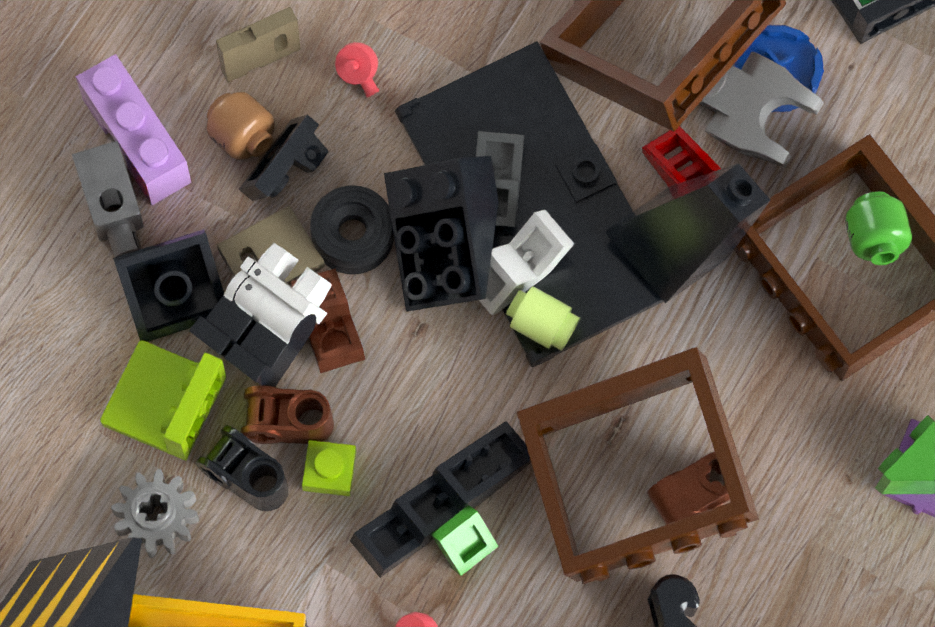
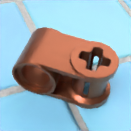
M251 386L245 388L244 399L248 401L246 425L241 427L240 432L253 443L308 444V440L323 442L332 434L334 420L330 404L319 391L311 389H279L271 386ZM308 410H318L323 413L322 418L314 425H304L299 422V419Z
M715 452L707 454L683 470L664 477L647 491V495L666 524L716 508L730 501L726 485L722 486L718 480L712 483L709 482L711 471L715 470L718 475H722Z

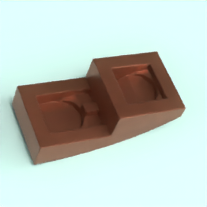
M336 268L318 273V275L331 283L332 286L319 306L327 314L320 324L316 323L313 332L308 338L320 373L365 360L364 350L352 320L348 301ZM297 280L291 281L292 287L297 282Z

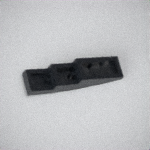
M507 421L503 422L438 465L429 478L397 498L389 510L354 532L350 542L381 578L434 540L431 534L465 507L470 505L475 509L531 463L526 443Z

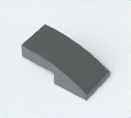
M478 131L476 157L491 156L499 201L496 226L515 227L525 136Z

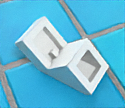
M545 209L534 212L509 244L492 249L486 299L479 300L491 315L497 314L508 306L519 290L526 292L546 277L574 245L573 241Z

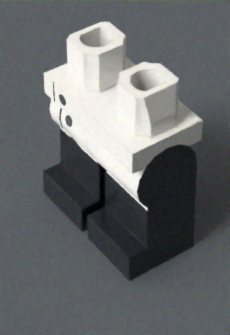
M273 243L258 262L249 256L240 266L242 270L231 280L223 297L206 319L202 316L198 318L189 332L256 383L262 386L276 387L310 337L316 323L320 324L326 316L327 312L319 306L325 299L332 284L308 267L293 287L287 284L284 280L299 260L276 243Z

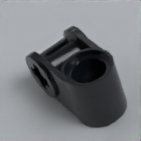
M225 425L221 429L222 437L206 457L200 456L195 462L196 466L215 483L231 490L254 508L260 511L278 509L285 503L289 488L281 464L255 446L241 432L229 425ZM271 476L277 479L275 486L268 491L260 492L253 489L255 481L261 477Z

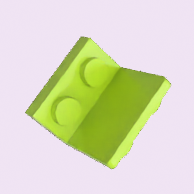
M139 341L100 418L102 426L186 461L226 380L222 359L204 352L200 363H197L146 341Z

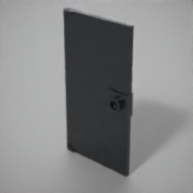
M538 41L396 108L395 113L403 124L424 165L457 158L476 157L478 131L525 136L515 227L495 225L493 248L509 244L534 212L545 209L573 241L574 245L554 269L535 284L534 287L572 308L571 313L580 317L572 336L562 351L554 346L548 349L512 329L531 367L538 366L554 358L556 355L664 302L605 233L608 228L632 213L633 210ZM509 304L502 311L509 324H511L513 318L506 315Z

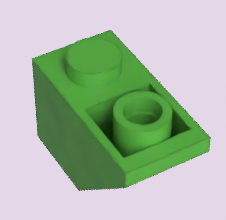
M929 415L909 435L915 442L904 453L896 448L878 467L883 476L875 486V489L881 494H935V421Z

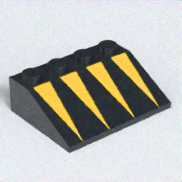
M131 537L31 561L0 603V627H128L142 539Z

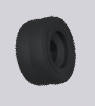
M356 185L339 187L323 196L313 210L310 221L312 242L323 258L324 264L329 268H336L337 272L344 274L366 273L378 267L391 252L394 234L389 205L375 191ZM348 220H358L364 224L366 232L360 239L347 240L339 232L341 225Z

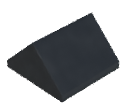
M204 229L113 258L140 341L149 342L191 328L200 316L206 319L224 295Z

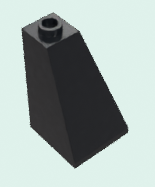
M738 163L668 187L608 228L605 233L660 298L667 303L724 262L771 200Z

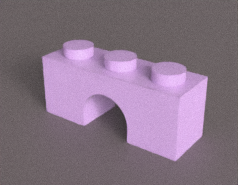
M116 54L76 76L83 101L105 135L110 133L113 139L118 141L128 170L151 205L156 204L191 183L186 159Z

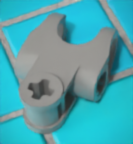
M751 52L742 69L740 70L732 65L699 104L715 112L705 129V132L743 155L760 158L786 168L792 156L781 145L767 137L765 123L768 115L782 105H793L817 115L824 103L819 96L796 80L786 68L756 52Z

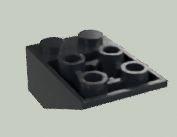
M491 156L457 158L384 173L406 312L486 299L499 203Z

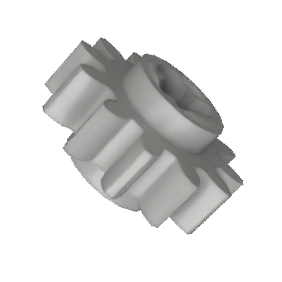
M157 469L154 474V481L147 483L145 477L138 472L135 476L138 486L136 489L132 490L123 485L119 487L126 503L111 505V510L116 517L125 518L118 521L114 529L118 536H126L131 533L128 538L136 537L142 539L149 558H154L158 545H164L166 551L173 555L175 554L173 540L176 537L190 542L192 539L189 530L184 525L186 523L195 524L199 522L198 513L195 510L186 509L197 501L193 491H186L180 494L183 489V481L180 476H176L169 484H166L162 470ZM155 506H161L164 513L158 514L156 521H149L147 514H153Z

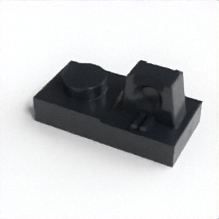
M308 114L291 119L239 190L252 201L269 196L273 198L288 183L290 177L286 173L293 164L306 173L314 172L329 152L314 134L319 124Z

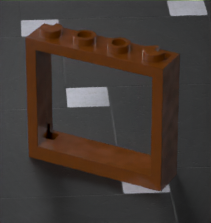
M576 0L563 17L547 31L540 41V45L555 73L674 132L784 8L786 1L734 0L659 86L581 49L624 0Z
M870 134L769 198L771 201L734 249L743 262L748 263L750 261L760 274L759 281L764 291L772 299L778 298L788 311L787 318L793 329L801 336L806 334L815 346L816 357L824 369L830 373L834 371L841 381H844L935 320V298L851 354L759 234L856 172L871 192H885L902 201L912 233L911 242L935 271V215Z
M697 347L517 411L564 575L576 582L582 581V584H586L595 580L599 582L604 581L610 577L609 571L627 565V568L632 570L648 566L656 561L654 555L672 549L674 554L689 552L702 545L701 539L718 533L720 538L732 537L737 535L736 532L748 528L747 523L759 520L707 357ZM693 382L731 502L579 555L544 435Z

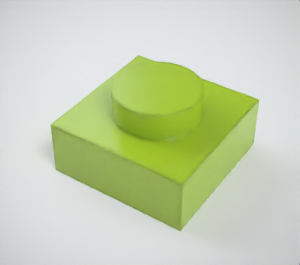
M308 440L302 482L303 491L350 496L356 458V445Z

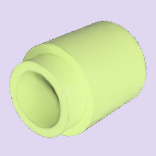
M534 286L527 293L519 290L506 315L513 318L510 328L548 349L554 346L561 351L566 346L580 320V317L571 313L572 308Z

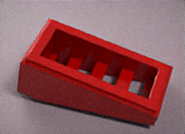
M680 126L674 132L669 130L642 147V153L668 187L721 169ZM679 146L683 149V151L668 160L664 157ZM689 161H692L691 165L687 166L679 172L677 171L678 168L682 167Z

